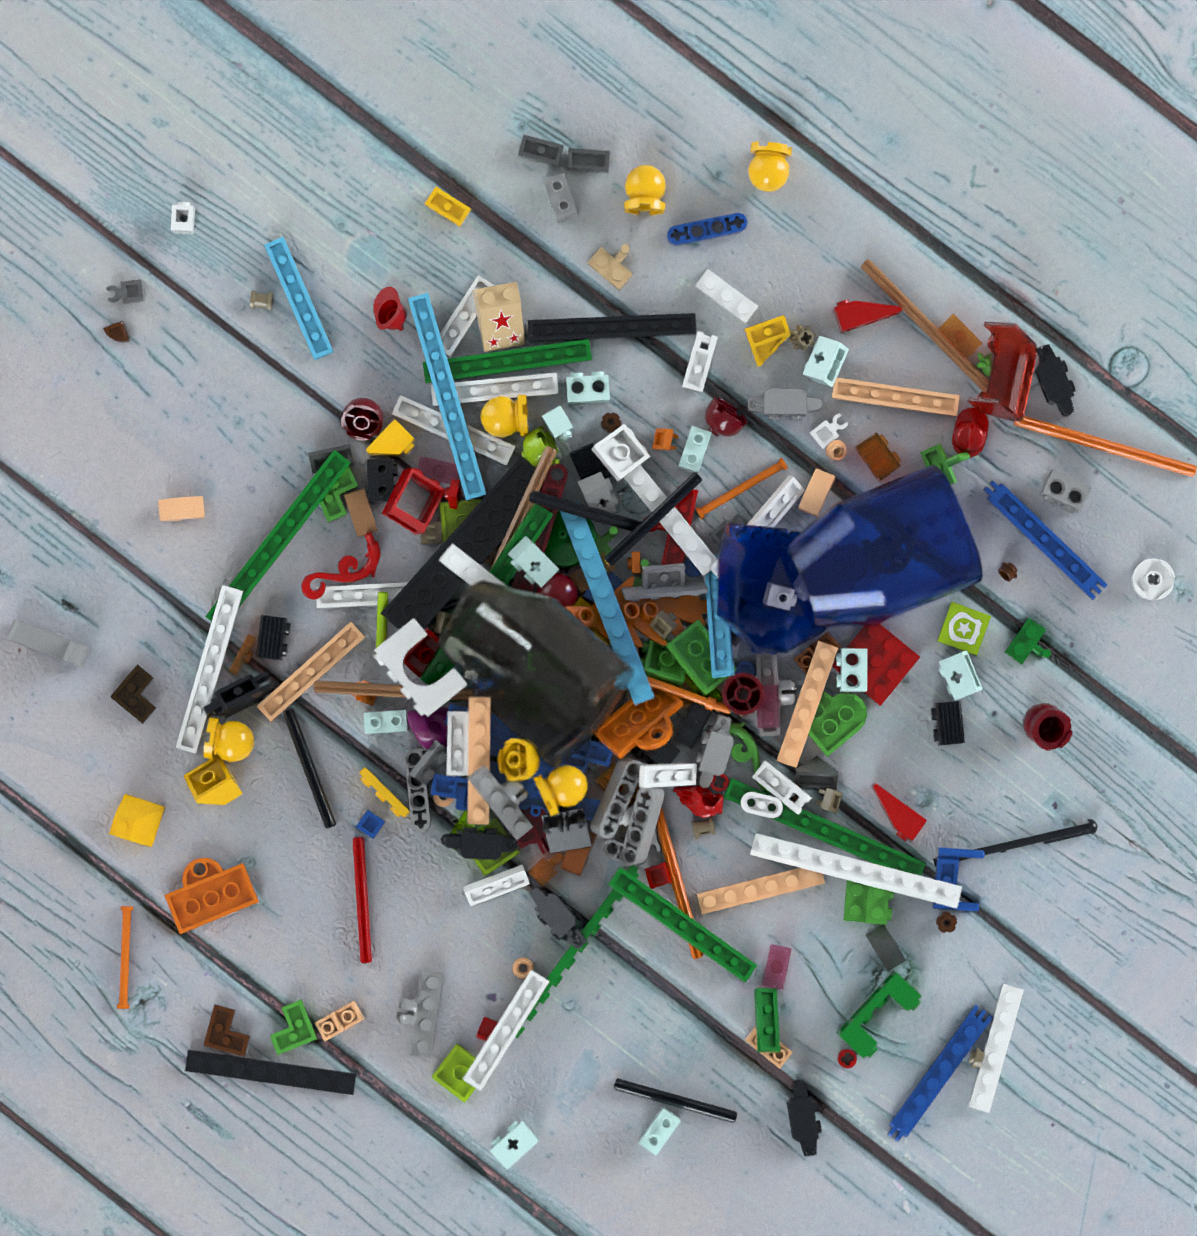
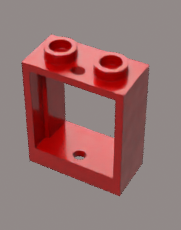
M410 468L403 470L381 514L417 535L425 532L446 489L441 487L440 482L425 477L421 470ZM409 480L431 493L418 519L396 506Z

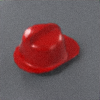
M386 287L377 294L373 304L377 328L380 330L398 329L402 331L407 317V310L400 302L397 290L393 287Z
M967 408L958 415L952 435V446L958 454L968 452L970 457H974L983 450L989 429V421L982 410Z

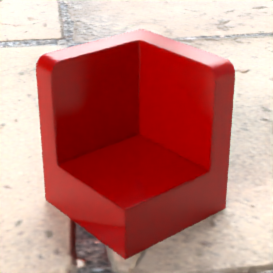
M484 1017L476 1038L487 1042L498 1022Z

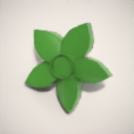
M980 352L977 353L981 361L977 364V368L983 369V373L987 377L990 376L992 370L998 368L991 361L992 354L984 356Z

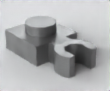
M141 279L120 282L121 288L115 286H108L106 288L107 291H115V296L108 298L110 303H115L120 298L123 299L124 304L145 301Z

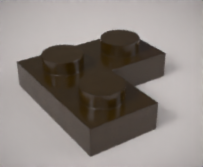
M137 664L110 696L142 724L156 710V707L141 695L153 681L154 677Z

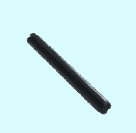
M694 472L605 556V560L613 566L702 481V478Z
M535 490L530 492L529 495L531 503L631 532L642 522Z
M287 709L283 711V716L326 829L334 827L336 825L335 819L294 709Z
M619 1078L614 1083V1089L617 1091L735 1123L737 1118V1112Z

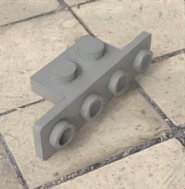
M683 563L642 566V586L621 588V593L625 600L638 601L644 598L656 600L660 599V597L668 596L672 598H678L681 595L700 596L701 594L708 593V588L704 581L685 582V566Z

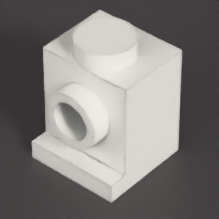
M178 202V205H172L171 231L173 233L194 234L195 208L190 206V203ZM183 215L188 217L186 222L180 221Z
M768 582L762 603L790 611V607H794L796 604L797 595L794 594L795 590L792 588ZM785 594V599L781 602L779 597Z

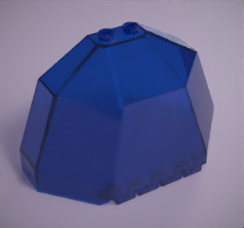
M734 523L726 524L719 541L717 616L750 647V651L757 654L767 652L772 655L788 653L825 632L858 580L865 559L845 547L799 531L792 530L788 533L786 528ZM768 582L795 590L794 594L797 595V601L794 607H790V611L762 603ZM785 594L779 597V600L782 602L785 599Z

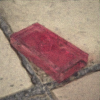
M420 456L418 469L428 479L432 478L440 483L449 485L452 479L459 480L456 464Z
M763 685L765 696L762 705L757 710L758 728L780 727L778 685Z
M770 944L762 986L783 990L792 948Z

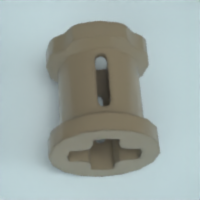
M252 290L250 309L257 307L267 308L268 311H272L273 292L263 294Z
M712 817L698 822L691 821L695 839L708 834L716 835Z

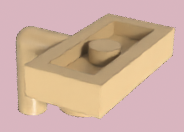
M627 244L621 246L620 252L614 258L600 247L587 263L619 291L633 276L621 264L629 254V246Z

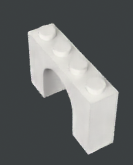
M413 618L374 650L376 655L373 657L381 666L385 664L390 671L387 674L394 683L397 681L401 683L403 688L400 690L407 699L411 697L417 703L414 707L421 716L426 714L428 717L468 684L455 668L439 681L429 686L416 685L406 677L403 670V660L406 653L427 636L426 632Z

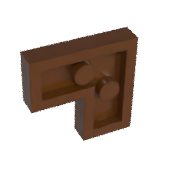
M214 1004L203 1046L245 1057L250 1035L230 1030L236 1009Z

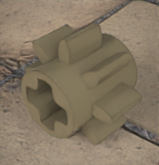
M796 325L797 330H790L791 336L788 342L794 344L793 349L799 350L801 348L802 351H807V346L814 345L813 339L816 334L810 332V326L803 328L802 325Z

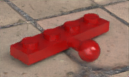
M694 489L675 506L690 526L698 496V490ZM658 522L649 532H654L657 529L663 531L666 530L661 525V523ZM668 533L661 565L683 563L685 553Z

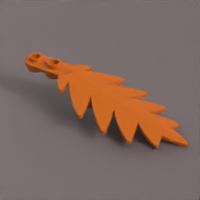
M633 576L614 591L636 647L641 648L643 644L635 629L662 646L667 644L666 640H663L649 626L656 615L662 610L667 615L672 612L678 617L674 621L677 626L672 632L676 636L685 630L680 620L693 624L699 619L703 626L706 625L701 614L707 613V600H699L700 596L682 595L678 599L668 596L660 597V599L656 600L649 598L638 601L625 600L621 593V588L633 587ZM595 602L593 606L561 607L556 610L554 620L559 627H595L601 635L609 639ZM581 614L585 616V621L581 618ZM561 615L566 617V621L562 619Z

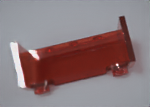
M984 322L983 326L991 332V336L988 338V348L994 354L987 392H980L976 398L968 397V402L980 413L1020 422L1024 417L1037 355L1036 343L1016 323Z

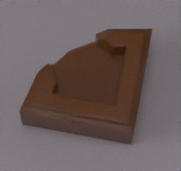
M123 321L103 327L106 335L114 341L121 343L130 342Z

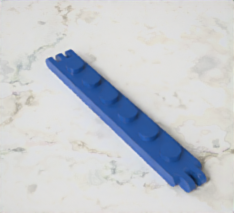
M992 480L989 484L995 490L992 492L987 486L983 489L989 495L986 499L1091 600L1096 598L1091 592L1092 589L1097 594L1102 592L1097 586L1098 583L1103 588L1107 587L1106 582L1002 483L998 486Z
M976 1004L889 1123V1126L892 1128L887 1135L892 1137L895 1131L899 1132L894 1139L898 1142L902 1136L907 1138L993 1017L990 1014L984 1021L982 1020L986 1013L983 1009L978 1016L975 1015L979 1009V1006Z

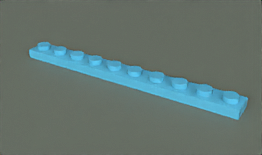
M425 293L408 298L466 501L485 496L486 491L429 294Z
M560 511L633 703L637 705L655 698L587 521L583 517Z

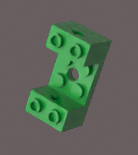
M895 971L882 982L836 1032L863 1059L866 1056L869 1058L873 1056L878 1050L876 1047L878 1042L860 1025L862 1023L866 1025L874 1016L872 1012L876 1007L880 1009L888 1001L886 998L888 995L907 1012L909 1010L914 1011L921 1003L919 999L922 995Z

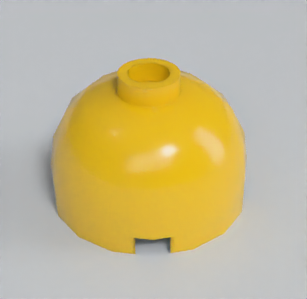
M515 738L507 740L504 743L506 744L504 748L500 749L497 762L500 772L504 773L507 777L506 779L511 781L530 779L540 766L538 749L528 740Z

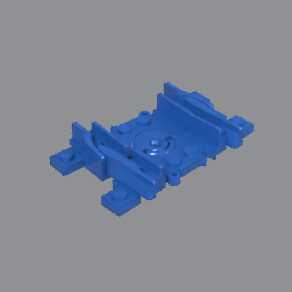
M450 703L448 711L469 712V708ZM447 713L446 720H445V724H447V725H448V713ZM491 714V755L498 757L500 749H503L506 745L504 743L512 738L528 740L539 751L540 766L538 771L530 779L519 781L528 792V797L519 804V809L526 810L532 807L530 813L534 817L541 814V809L549 814L540 791L533 780L534 777L541 775L543 779H547L553 769L563 765L574 766L581 770L584 775L588 762L606 767L610 765L613 752L603 743L589 740L591 731L587 728L580 727L577 730L576 736L565 734L558 728L557 734L552 736L548 733V725L543 728L523 722L516 725L517 717L513 714L507 716V722L502 717ZM510 717L514 718L513 722L509 721ZM490 761L491 774L498 783H505L507 777L504 773L500 772L498 762ZM434 774L431 795L456 799V809L466 811L468 810V779H464L463 776L455 775V777ZM583 798L576 805L568 807V810L583 808L586 820H593L601 800ZM563 806L557 808L559 812L562 811ZM534 809L538 810L537 814L533 813Z

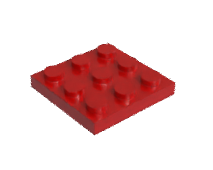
M872 617L845 648L867 649V692L863 693L879 706L884 703L920 658L918 654ZM848 654L846 656L847 664L851 666L856 665L857 657L854 654ZM835 661L832 667L840 673V666H837ZM848 675L846 679L856 686L857 678L854 675Z

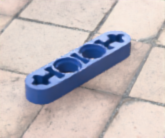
M733 213L676 225L668 230L667 239L671 245L680 246L741 233L747 227V218L742 213ZM735 218H739L740 221L744 222L741 224V228L732 225L729 227L730 231H727L726 219H729L728 224L735 222ZM714 222H721L723 224L721 232L716 233L712 230L711 226ZM694 226L702 228L703 234L700 237H695L691 234V229ZM684 228H688V236L690 239L686 240V235L680 236L679 241H676L675 238H671L674 231H677L678 234L685 233Z

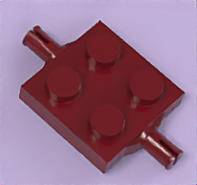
M532 807L526 810L520 809L533 826L532 829L517 840L520 849L537 843L542 854L546 853L542 845H544L547 852L550 851L544 840L546 833L543 832L541 816L548 813L541 809V814L534 817L530 813ZM534 809L533 813L537 814L538 810Z

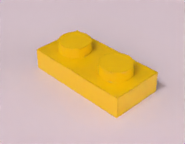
M438 187L434 188L425 202V206L458 227H461L471 212V208Z

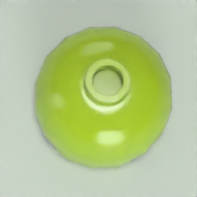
M543 426L530 431L524 438L522 445V457L535 468L547 446L554 448L559 453L550 433L542 431L544 429ZM555 455L551 465L560 464V458L556 459Z

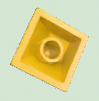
M394 419L368 446L366 451L371 457L402 456L404 453L407 455L415 447L413 444L415 439Z
M218 755L214 756L213 760L209 759L183 775L195 801L199 804L226 805L243 794L228 766Z
M125 794L115 813L109 834L152 847L165 806Z

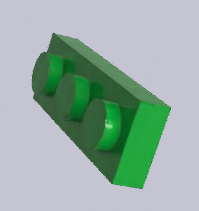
M756 988L754 990L757 1052L778 1053L780 1052L777 989Z

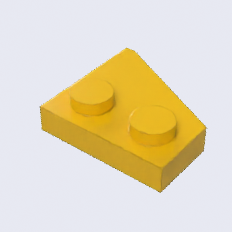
M785 315L744 328L757 367H760L791 335Z

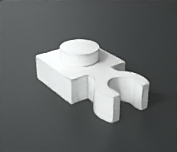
M840 413L834 416L831 424L825 420L809 433L822 450L839 437L836 432L837 430H843L848 425L847 422L843 425L837 424V419L841 417Z

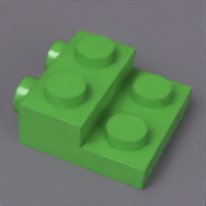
M648 639V641L644 640L641 647V653H644L643 659L640 658L646 676L682 686L686 671L668 648L651 639Z
M847 880L843 920L887 925V921H891L892 908H888L889 899L893 900L894 892Z

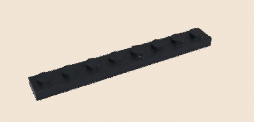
M696 313L528 320L529 342L696 335Z
M188 1050L185 1071L348 1095H354L357 1073L196 1050Z

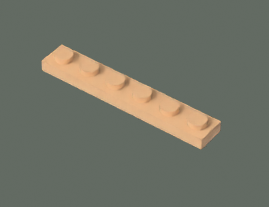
M837 377L833 385L831 399L957 417L960 395Z
M350 622L258 704V709L272 722L306 692L316 680H319L366 637Z
M818 641L777 758L778 762L797 768L838 647Z
M469 696L468 777L482 765H485L490 771L491 697ZM468 780V824L489 825L490 806Z
M796 868L697 893L701 914H706L825 884L822 873Z

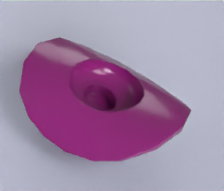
M439 707L428 717L426 714L421 716L417 710L408 711L407 719L417 740L427 750L435 740L447 747L448 725L445 724L449 708Z

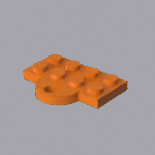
M651 687L655 698L634 705L631 698L592 732L599 741L620 759L635 746L644 750L660 748L672 736L673 726L669 717L684 705L682 700L676 695ZM656 733H663L660 738H653Z
M198 858L190 862L182 876L184 887L164 895L179 934L259 903L244 863L224 870L217 861L211 858ZM197 863L205 865L206 871L203 875L195 873L194 867Z

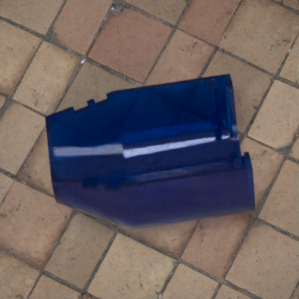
M933 464L833 504L779 550L811 629L878 625L972 587L981 582L983 577L979 551L958 499L944 473Z

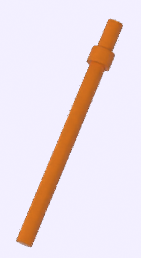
M612 664L610 672L623 676L620 666ZM647 676L651 687L704 705L706 709L711 711L715 709L728 715L731 712L725 704L717 702V699L709 696L706 698Z

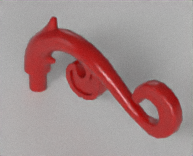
M369 532L364 535L368 543L366 545L368 552L365 557H368V560L360 570L349 573V567H352L354 570L357 569L358 561L351 555L344 556L338 562L340 574L318 572L307 575L301 584L304 596L312 600L323 596L326 589L324 582H320V587L317 590H312L310 587L311 581L316 578L343 583L359 581L370 574L374 578L381 550L378 541H375L373 533Z

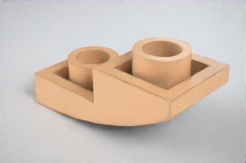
M816 468L798 510L818 517L835 481V476Z
M203 496L158 500L160 521H181L182 519H203L205 517Z
M354 1000L315 1022V1025L324 1041H327L365 1018Z
M755 1026L744 1040L757 1050ZM780 1042V1052L761 1054L780 1069L793 1052Z

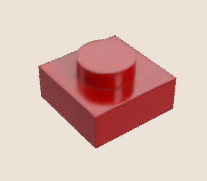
M452 479L450 487L446 488L445 499L448 500L450 509H458L462 494L460 480Z
M666 862L644 869L650 889L672 883Z

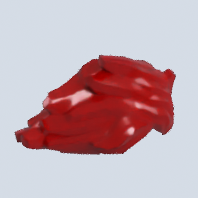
M694 785L675 786L673 788V792H676V795L680 797V802L689 808L694 815L707 818L709 816L713 817L718 813L722 814V794L714 795L708 788Z

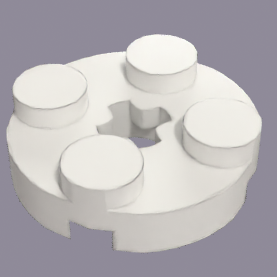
M1146 559L1136 566L1131 576V581L1135 592L1140 597L1153 601L1163 599L1170 594L1174 587L1175 576L1173 569L1167 562L1160 559ZM1150 574L1158 576L1157 585L1148 582Z

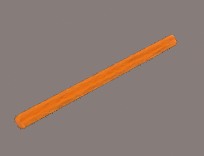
M1017 414L1014 419V425L1190 477L1196 474L1197 466L1020 414Z
M661 807L656 830L672 880L671 884L678 909L693 919ZM689 944L693 959L703 957V953Z

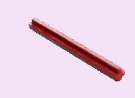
M354 837L352 841L360 962L371 963L372 953L365 844L363 837Z

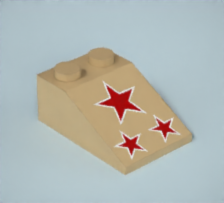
M517 282L472 290L484 352L525 345L521 300Z

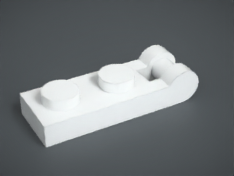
M698 331L682 388L702 393L718 336L712 335L710 337ZM701 343L708 344V350L700 348Z
M764 761L752 776V778L797 814H800L803 810L802 806L812 798L768 761ZM794 793L799 796L796 802L790 799Z

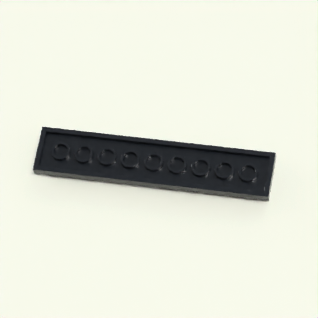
M521 456L381 612V615L398 630L413 618L424 630L466 583L465 580L439 561L441 556L453 543L478 564L482 565L503 541L535 472V468Z

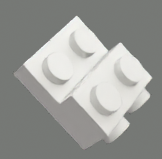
M625 424L592 448V451L617 482L650 458L646 447L639 443L635 438L634 432L627 428Z

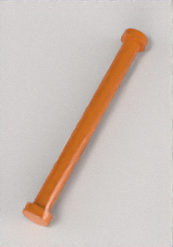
M781 457L777 463L703 507L695 508L699 518H705L704 515L778 471L788 469L785 461Z
M121 906L123 915L118 1009L130 1008V1004H128L131 911H133L134 906Z

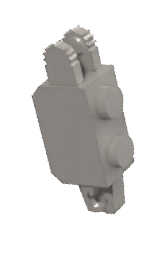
M768 389L763 396L748 398V411L762 413L763 416H768V420H781V416H789V420H802V417H805L807 412L821 410L823 403L822 399L807 397V393L803 389Z
M718 714L713 725H708L707 731H703L701 749L695 754L694 763L697 764L698 768L696 779L699 786L703 788L710 786L714 775L719 776L724 773L734 744V740L729 733L731 718L727 715Z

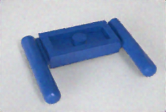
M939 847L935 880L957 885L959 857L983 859L985 852L983 850ZM933 902L932 908L978 911L979 904L958 902L957 908Z

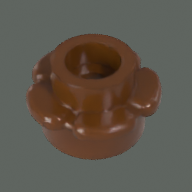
M614 412L604 414L601 427L607 430L608 433L614 432L622 424L619 419L620 416Z
M1003 562L1002 566L998 569L1000 576L1008 582L1014 578L1016 579V572L1018 570L1015 565L1010 562Z
M944 912L941 916L937 917L936 924L941 932L951 933L956 928L957 919L951 913Z

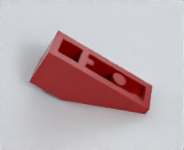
M848 299L836 303L837 306L833 309L841 334L901 314L902 312L900 306L855 300L849 302Z
M874 783L872 789L893 829L898 831L895 835L905 842L908 839L913 841L927 820Z

